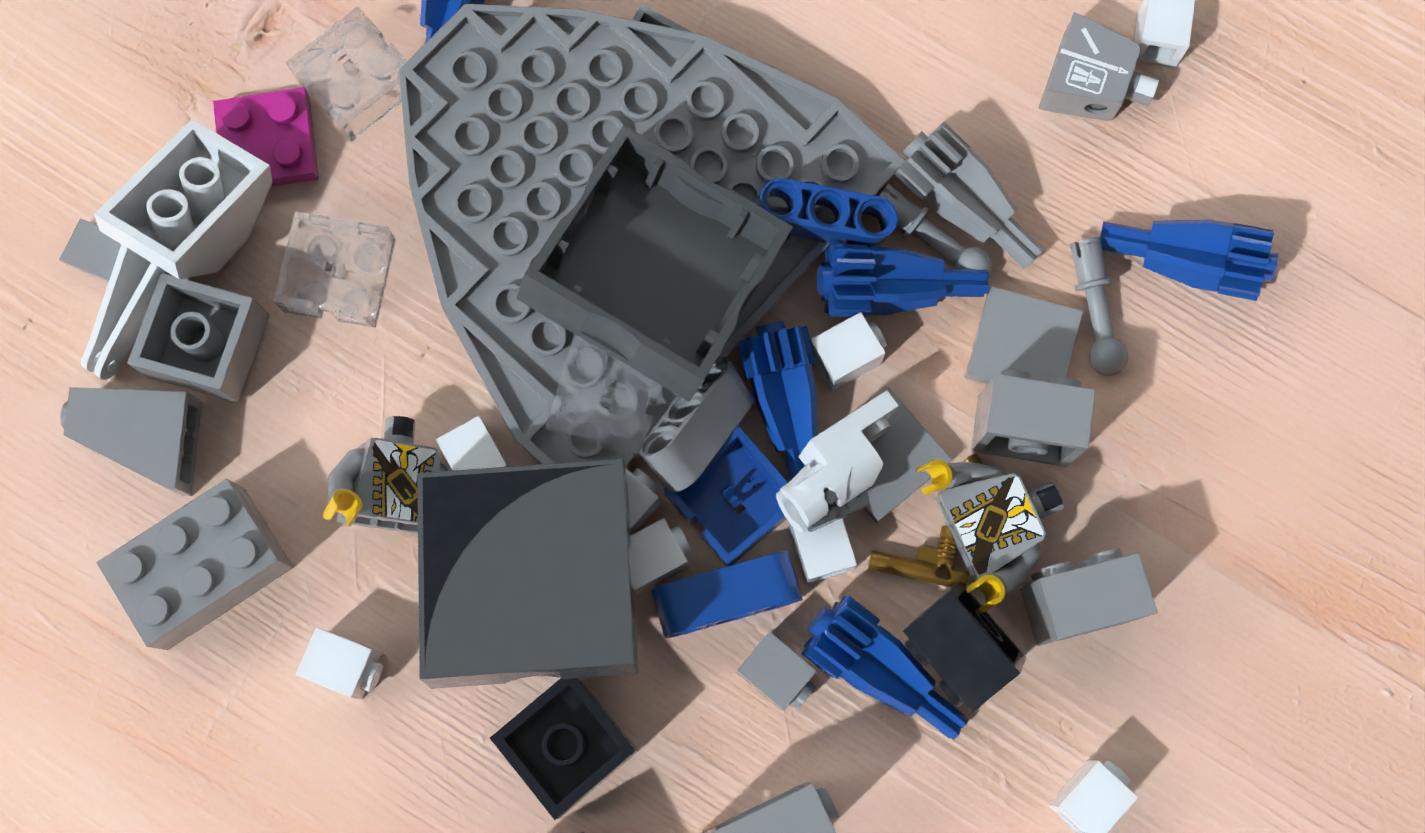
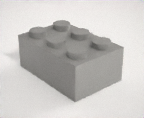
M227 478L96 562L146 647L162 650L171 649L294 568L245 488Z

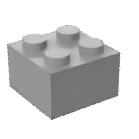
M161 273L127 364L148 378L238 403L270 314L254 298Z
M1003 370L1001 374H994L978 396L971 452L1067 467L1089 448L1095 389L1083 388L1080 381L1071 378H1052L1050 382L1032 380L1030 373L1020 370Z
M1120 548L1090 556V559L1078 562V569L1073 570L1071 561L1042 568L1041 572L1031 575L1033 581L1031 584L1020 589L1037 647L1125 624L1158 613L1139 553L1122 557Z

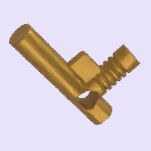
M948 526L941 527L939 548L920 546L917 549L915 560L872 550L868 569L951 588L959 581L966 586L969 575L968 571L954 568L955 562L953 560L956 559L955 551L957 550V545ZM940 566L946 567L949 580L936 577L935 572Z

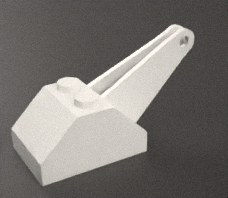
M191 119L94 214L99 230L119 242L121 247L90 340L81 359V366L90 372L95 371V375L102 380H107L116 374L136 341L161 273L172 275L178 279L216 273L246 243L272 184L269 164Z

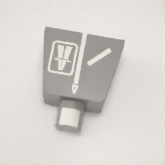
M1074 12L1063 34L1038 109L1110 121L1115 117L1124 99L1149 106L1157 89L1159 79L1134 72L1141 50L1138 43Z

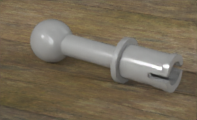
M887 184L879 196L887 199L894 205L898 219L896 227L904 232L903 238L906 239L911 233H914L952 261L955 269L988 270L990 275L992 260L985 250L978 247H963L924 218L928 211L927 207L924 206L920 209L890 184Z
M1094 237L1080 240L1079 243H1070L1079 285L1074 286L1075 291L1085 290L1096 341L1089 353L1090 364L1096 372L1102 375L1111 376L1118 374L1125 368L1128 362V351L1121 341L1115 339L1104 288L1106 285L1113 284V278H1107L1101 238Z

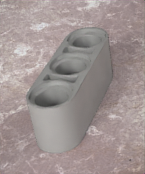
M720 357L716 359L690 402L678 396L640 445L639 453L670 492L681 491L689 487L700 477L754 403L755 396L728 358Z

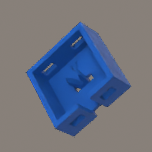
M739 426L732 432L693 484L677 492H670L666 488L663 489L666 498L690 526L695 521H698L705 529L701 533V539L725 567L737 562L787 519L779 507L776 493L788 482ZM742 503L746 509L738 514L735 508Z

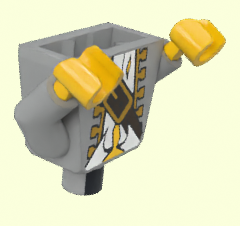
M389 416L385 422L384 439L370 438L358 448L347 452L328 476L329 503L322 514L323 518L331 520L334 513L338 512L337 523L346 524L348 527L357 525L418 534L417 473L447 471L445 465L440 463V455L436 448L413 444L414 419L404 416Z
M935 459L916 468L917 472L926 471L932 478V485L922 488L921 491L924 495H930L945 488V490L938 493L935 499L973 583L968 585L966 591L969 593L974 589H979L984 593L986 604L978 609L980 612H985L1000 603L1005 595L1024 583L1041 557L1039 543L1047 538L1040 519L1063 510L1064 505L1057 488L1052 482L1027 492L1018 473L1007 475L999 466L967 461L946 463Z

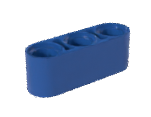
M776 178L769 181L763 187L754 203L793 226L789 236L832 244L868 245L869 248L871 246L877 247L895 230L898 222L894 205L880 196L785 178ZM767 198H782L788 206V213L785 215L773 213L768 208ZM817 205L828 207L834 214L835 222L825 224L818 220L814 213V207ZM870 214L875 216L880 223L881 231L879 233L868 231L861 222V215Z
M789 551L766 555L691 576L651 590L665 639L763 613L803 600Z

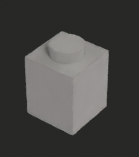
M770 631L737 670L738 675L781 712L789 704L798 710L816 688L809 681L816 670Z

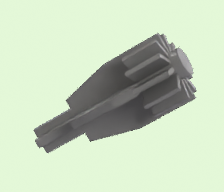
M945 122L929 137L921 131L902 151L908 159L894 175L920 200L923 199L938 215L983 243L989 237H992L1023 268L1029 266L1044 248L1011 217L1017 208L989 166Z

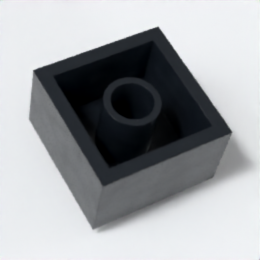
M959 581L917 616L903 632L909 638L905 645L911 655L922 666L930 663L942 677L939 686L949 700L957 707L964 703L970 712L973 713L1021 673L1027 657L987 611H979L978 608L982 605L971 592L967 593L966 586Z
M560 678L490 737L494 745L554 820L564 816L639 751L580 678Z

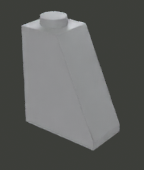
M69 387L68 401L63 404L60 416L64 436L179 495L192 496L202 409L201 401L185 391Z

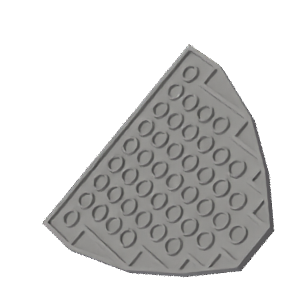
M464 4L399 69L409 185L442 309L515 441L540 464L623 459L626 466L639 452L643 440L678 397L677 394L606 352L604 354L593 344L517 300L525 272L559 221L581 199L590 174L623 125L682 159L696 173L708 181L723 188L733 190L755 203L763 187L769 181L776 178H785L875 195L905 162L898 153L833 95L702 34L581 9ZM767 198L768 208L773 213L778 215L788 213V206L782 198ZM823 205L814 207V213L818 220L825 224L835 222L834 214L828 207ZM787 236L763 280L747 302L734 330L717 358L726 357L737 346V341L742 340L830 243Z

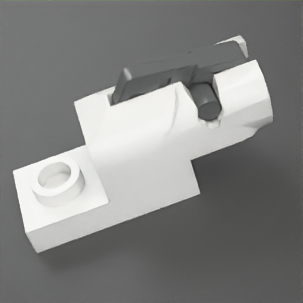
M887 390L812 438L799 455L805 466L789 483L781 487L780 491L776 493L779 507L784 516L799 533L806 532L807 530L813 532L860 511L869 504L868 489L873 486L884 465L870 442L877 439L891 427L887 420L899 406Z

